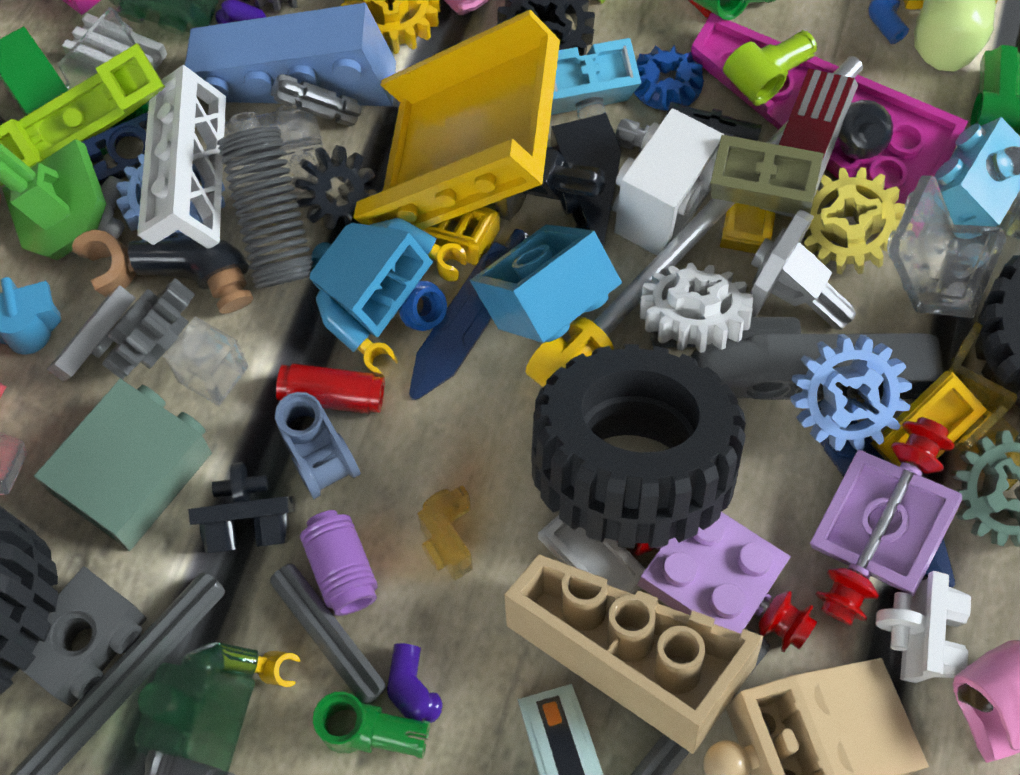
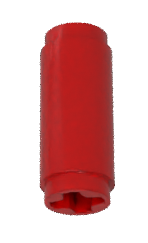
M294 363L291 366L281 365L277 377L276 398L280 401L288 394L306 392L314 396L320 402L323 409L370 414V412L380 413L384 398L385 378L377 377L374 373Z

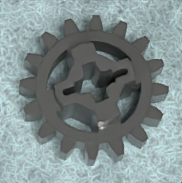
M176 278L158 296L151 290L146 289L107 335L117 345L110 351L102 365L122 380L140 362L148 369L152 368L157 360L174 344L182 330L189 323L180 314L189 305L190 300L195 296L194 293Z

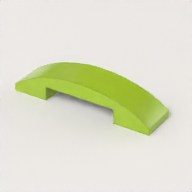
M136 43L96 67L95 69L98 73L20 120L10 119L0 125V144L4 145L31 168L76 139L82 142L109 129L152 99L165 86L140 45Z

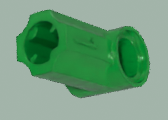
M1000 45L996 49L985 51L980 61L979 93L972 108L970 126L974 124L982 126L1002 117L1020 136V53L1017 47Z

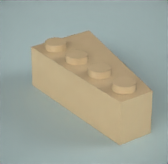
M540 554L504 594L507 627L692 754L695 753L755 668L764 637L745 629L740 634L714 624L715 618L693 610L691 615L658 604V597L639 590L634 595L607 585V579Z

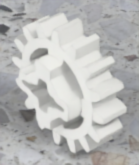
M688 263L686 269L682 270L671 265L668 266L667 276L655 272L652 274L651 283H644L639 316L640 319L645 320V330L647 332L659 331L658 341L660 343L674 339L677 341L678 350L685 349L688 344H695L699 352H705L706 345L713 343L722 350L726 348L727 338L739 342L742 339L743 330H749L753 310V294L746 293L747 284L745 282L732 283L733 273L730 271L720 275L714 273L715 268L713 265H708L704 271L697 270L693 263Z

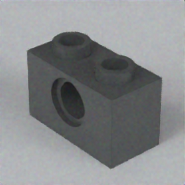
M83 566L58 594L56 612L49 613L47 620L51 623L45 642H38L32 652L36 658L26 671H22L52 696L72 707L78 699L81 700L104 675L102 671L117 654L125 653L136 642L142 632L141 626L148 618L130 601ZM85 629H92L90 642L83 649L72 651V642L75 636Z

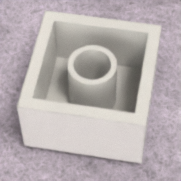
M673 108L661 124L654 122L643 138L641 144L642 151L636 159L629 157L618 173L616 184L620 186V192L612 207V211L617 213L614 233L658 255L690 222L710 192V182L721 135L724 134Z

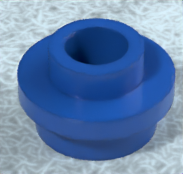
M419 281L399 308L400 318L407 327L413 330H430L438 325L446 315V297L434 283ZM421 297V299L423 300V309L420 313H418L417 303Z

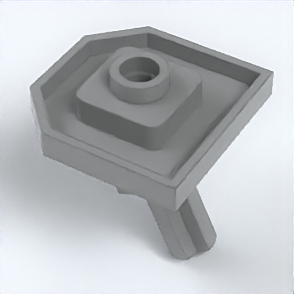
M800 209L788 228L781 230L775 242L765 238L751 262V265L758 268L752 282L754 286L750 294H753L752 317H757L772 293L793 306L806 303L834 329L841 330L854 319L856 313L853 305L827 283L832 272L801 244L814 218L812 214Z

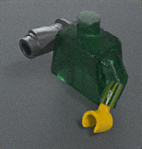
M210 642L185 654L180 665L163 662L157 669L154 681L148 683L141 690L138 698V706L142 712V717L135 735V747L147 756L145 775H235L229 772V768L256 681L251 677L254 673H258L259 678L264 683L291 687L296 682L283 680L279 675V667L284 660L300 662V658L293 653L269 651L263 656H258V650L220 642Z

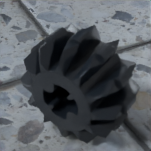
M341 145L335 146L331 159L324 148H316L315 156L318 164L313 165L310 161L302 159L299 165L309 173L308 177L293 178L292 184L295 187L307 190L297 196L295 203H298L300 208L309 207L306 218L312 223H316L323 217L324 226L329 230L335 229L339 216L346 226L355 223L352 212L355 211L356 202L377 194L375 189L364 186V184L375 177L374 171L370 168L360 169L363 165L364 157L355 152L347 158L346 148ZM334 177L344 183L338 187L339 196L336 198L326 192L332 188L330 180Z

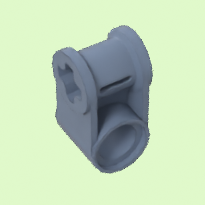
M295 392L288 394L280 400L276 407L275 420L283 441L292 456L291 459L313 500L321 496L322 489L349 475L352 478H356L361 475L342 436L336 432L320 402L314 396L306 392ZM310 416L315 419L313 424L305 430L296 431L290 429L291 423L298 417Z

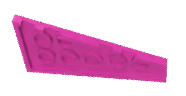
M711 13L691 47L694 61L702 64L705 70L778 130L790 117L808 68L834 73L839 68L837 65L814 56L788 71L784 85L773 98L760 106H754L723 73V66L730 55L747 42H755L761 49L769 44L776 46L781 43L780 41L730 20H724ZM857 75L855 79L858 87L852 102L871 100L883 105L892 118L894 126L892 139L887 148L879 155L869 159L858 160L850 158L842 152L837 138L826 169L836 178H838L839 169L844 167L849 177H856L861 167L866 168L867 180L873 181L879 174L885 175L883 189L887 190L897 186L900 191L899 199L896 203L906 204V217L901 219V221L907 223L905 234L911 238L929 203L926 197L937 181L935 174L951 158L956 148L955 142L964 131L968 121Z

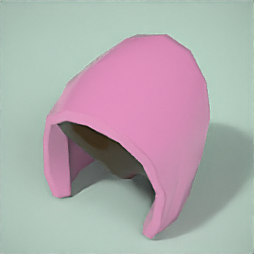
M1009 640L986 652L958 673L953 680L956 700L968 722L976 746L986 763L1020 753V640Z

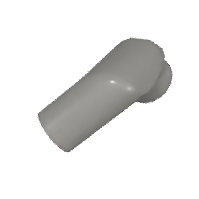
M109 176L101 185L106 207L97 230L106 231L118 239L125 226L122 221L114 218L113 215L114 210L118 206L116 200L121 198L116 186L118 182L122 181L114 176Z

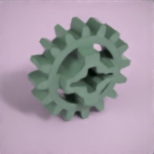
M1009 430L997 431L995 445L989 438L979 437L975 439L979 453L962 451L959 454L961 459L967 464L965 470H952L950 474L954 479L962 481L961 489L954 491L962 494L965 507L960 509L956 516L960 520L973 518L976 520L971 529V533L975 536L982 537L992 530V544L1004 546L1010 535L1014 546L1020 547V486L1014 490L1017 498H1008L1003 495V492L1009 488L1007 479H1017L1020 483V467L1015 465L1011 457L1005 455L1007 452L1020 454V432L1015 442H1013V437ZM983 470L985 473L981 491L977 492L978 478ZM1003 509L1007 510L1010 516L1017 520L1018 524H1002L990 517L989 514L993 512L998 513Z

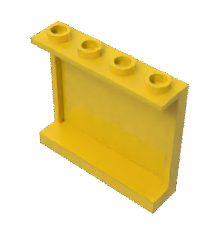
M531 10L523 12L381 80L380 86L400 102L382 192L356 202L354 219L361 224L371 225L385 220L400 218L423 230L542 185L560 40Z

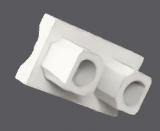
M936 571L928 573V579L921 581L914 597L909 593L897 592L894 594L893 608L882 609L876 612V626L891 632L890 648L902 651L900 680L918 683L933 677L954 678L968 667V650L965 645L945 641L946 625L959 627L967 623L971 610V596L948 587V574Z

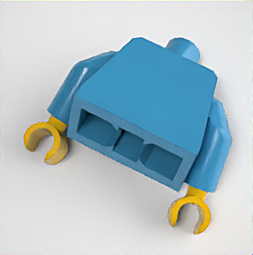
M400 218L385 220L371 225L351 223L344 227L332 244L328 242L319 243L311 255V260L314 262L313 266L315 267L310 272V280L319 289L316 303L323 324L352 352L358 349L364 355V363L369 371L377 377L385 376L377 367L373 366L376 356L387 354L396 364L398 361L396 355L387 344L373 343L368 337L370 334L377 338L380 336L432 265L433 261L430 258L437 261L440 277L450 282L459 279V272L456 268L447 265L445 262L453 259L466 265V253L459 244L448 243L441 247L435 243L437 238Z

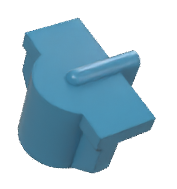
M2 278L1 286L3 292L0 293V344H7L12 351L18 354L27 355L38 352L48 343L51 332L61 322L60 312L52 300L50 286L47 281L17 288L11 278Z

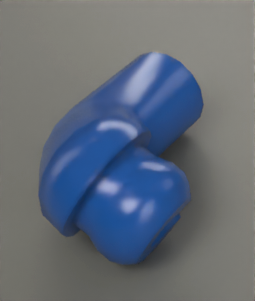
M871 0L868 14L873 23L890 44H896L908 34L909 28L897 14L900 0Z

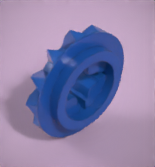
M655 45L649 54H639L636 63L641 84L634 94L644 104L654 109L668 111L671 101L689 106L699 97L704 84L702 64L694 62L692 52L682 54L677 52L675 45L669 50H661ZM671 70L676 71L675 80L669 77L658 83L660 71L665 74Z

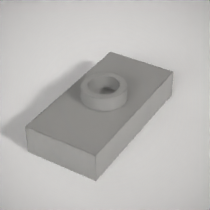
M120 285L111 291L47 370L64 382L74 375L91 353L99 358L113 343V340L107 336L112 331L111 328L136 298Z

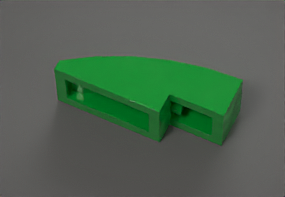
M24 26L0 38V79L19 105L24 116L68 91L53 66ZM106 147L100 149L103 156L108 153Z

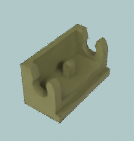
M721 135L710 182L711 198L791 214H797L800 209L811 213L824 153Z

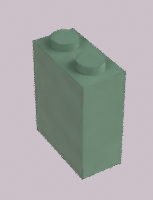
M120 378L37 471L34 477L52 496L124 548L131 551L212 452L203 437L206 430L198 421L185 412H180L176 417L163 408L166 405L165 401L152 389L143 384L138 389H135Z

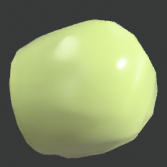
M924 0L923 7L916 19L914 30L915 48L923 60L941 71L955 72L969 65L988 43L994 31L995 0Z

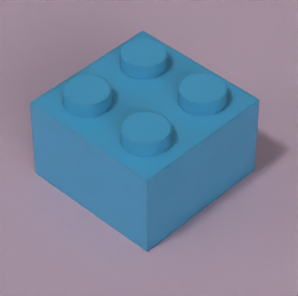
M548 224L470 279L472 286L499 330L542 343L550 342L563 336L570 328L569 323L582 313L601 307L608 300V294L622 284L595 231Z

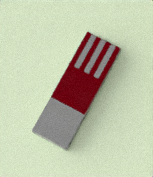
M808 68L779 145L824 153L815 191L816 194L858 84L856 79ZM760 208V209H763V210L775 212V213L782 214V215H786V216H790V217H793V218H794V216L796 215V214H791V213H786V212H781V211H776V210H770V209Z

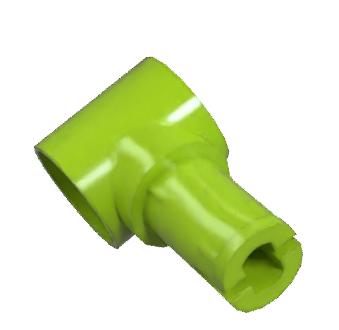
M805 30L798 32L776 46L769 44L760 49L755 42H747L730 55L723 66V73L754 106H760L778 93L786 81L789 70L815 56L817 43L814 37Z

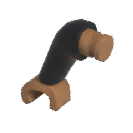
M91 230L79 235L72 244V252L91 261L112 256V264L105 274L91 280L95 291L104 297H107L119 285L124 289L127 288L137 274L139 276L192 279L197 282L200 289H210L214 298H220L216 305L222 314L240 310L254 300L250 290H243L247 285L244 275L249 270V264L243 253L225 240L220 239L219 244L209 249L189 236L164 238L155 245L146 240L130 241L128 247H126L106 231Z

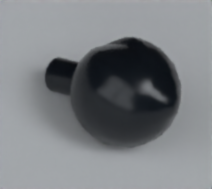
M859 100L851 103L838 135L840 148L845 155L858 160L869 159L879 155L887 148L892 139L894 126L891 115L886 108L871 100Z

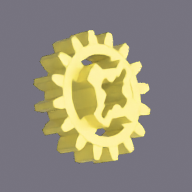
M845 167L839 169L838 180L832 181L825 174L822 176L820 181L821 190H817L810 213L814 218L803 237L807 238L804 241V247L811 253L819 251L817 258L824 265L828 264L830 260L836 262L838 274L844 272L847 264H854L856 272L863 274L864 262L868 260L878 268L881 267L884 258L882 251L896 254L899 242L895 237H904L907 223L901 221V219L906 217V204L896 203L899 199V188L896 186L884 190L885 175L879 174L873 181L867 180L866 168L863 167L859 169L856 177H849ZM837 198L831 207L824 208L830 201ZM854 216V220L858 224L849 225L846 217ZM880 233L875 240L866 245V241L871 234ZM831 241H834V242L838 243V244L841 245L842 247L837 246V245L831 243Z

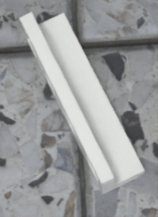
M182 65L161 80L165 88L149 100L137 236L155 245L179 230L209 249L220 243L223 163L221 160L223 156L219 154L220 150L218 149L217 142L224 137L226 96L185 65ZM197 96L209 104L208 115H206ZM195 128L198 129L207 146L206 151H204L194 133ZM192 164H195L205 182L204 188H202L192 170ZM191 201L201 216L203 223L189 215Z

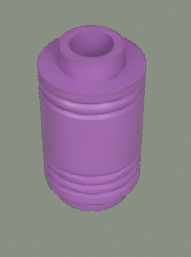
M328 510L314 515L307 521V528L301 532L300 539L326 607L333 608L337 616L352 614L368 607L377 599L375 590L378 588V584L351 517L346 514L338 515L335 510Z

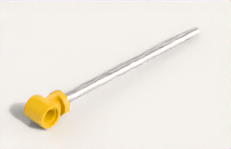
M850 56L834 74L855 78L863 69L862 62L858 58ZM787 122L766 143L779 145ZM712 198L594 322L585 317L578 316L570 324L568 332L571 338L568 341L560 337L556 340L542 343L530 358L525 373L541 387H544L547 379L561 366L566 369V363L583 353L588 357L592 355L595 349L610 346L611 350H614L608 335L641 302L644 283H651L652 274L655 272L666 276L668 266H675L733 206L734 202Z

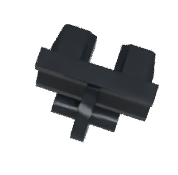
M243 462L232 463L230 479L213 481L212 493L214 498L232 495L234 503L188 509L190 525L199 524L200 536L206 554L238 549L235 520L253 517L257 547L284 544L288 542V513L295 512L294 496L250 501V493L268 491L267 475L248 477Z

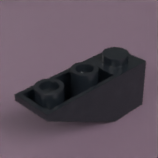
M606 113L551 126L550 147L547 148L560 152L567 163L597 167L605 172L604 183L606 187L602 194L592 198L564 192L560 200L564 213L566 215H573L577 225L574 228L595 231L603 248H605L617 185L616 179L619 173L621 149Z

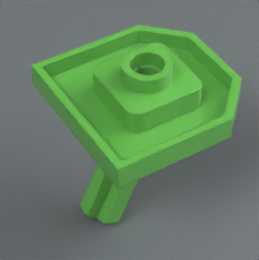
M75 139L30 168L4 145L0 144V182L5 185L2 190L21 247L27 251L58 261L72 252V244L75 238L84 232L98 229L106 207V201L86 145Z

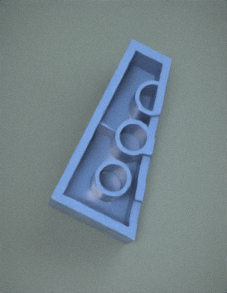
M366 3L191 28L185 66L224 94L226 102L281 104L274 100V97L271 95V88L276 77L285 74L296 78L299 84L304 81L336 92V97L344 95L356 99L360 106H393V96L380 85L382 79L395 74L396 60Z

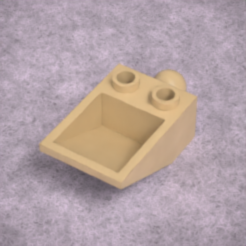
M882 658L796 674L741 691L726 708L739 744L729 740L716 742L707 750L703 761L706 775H909L929 767ZM764 720H766V721L768 722V724L770 725V729H771L770 734H769V732H768V729H767V726H766Z

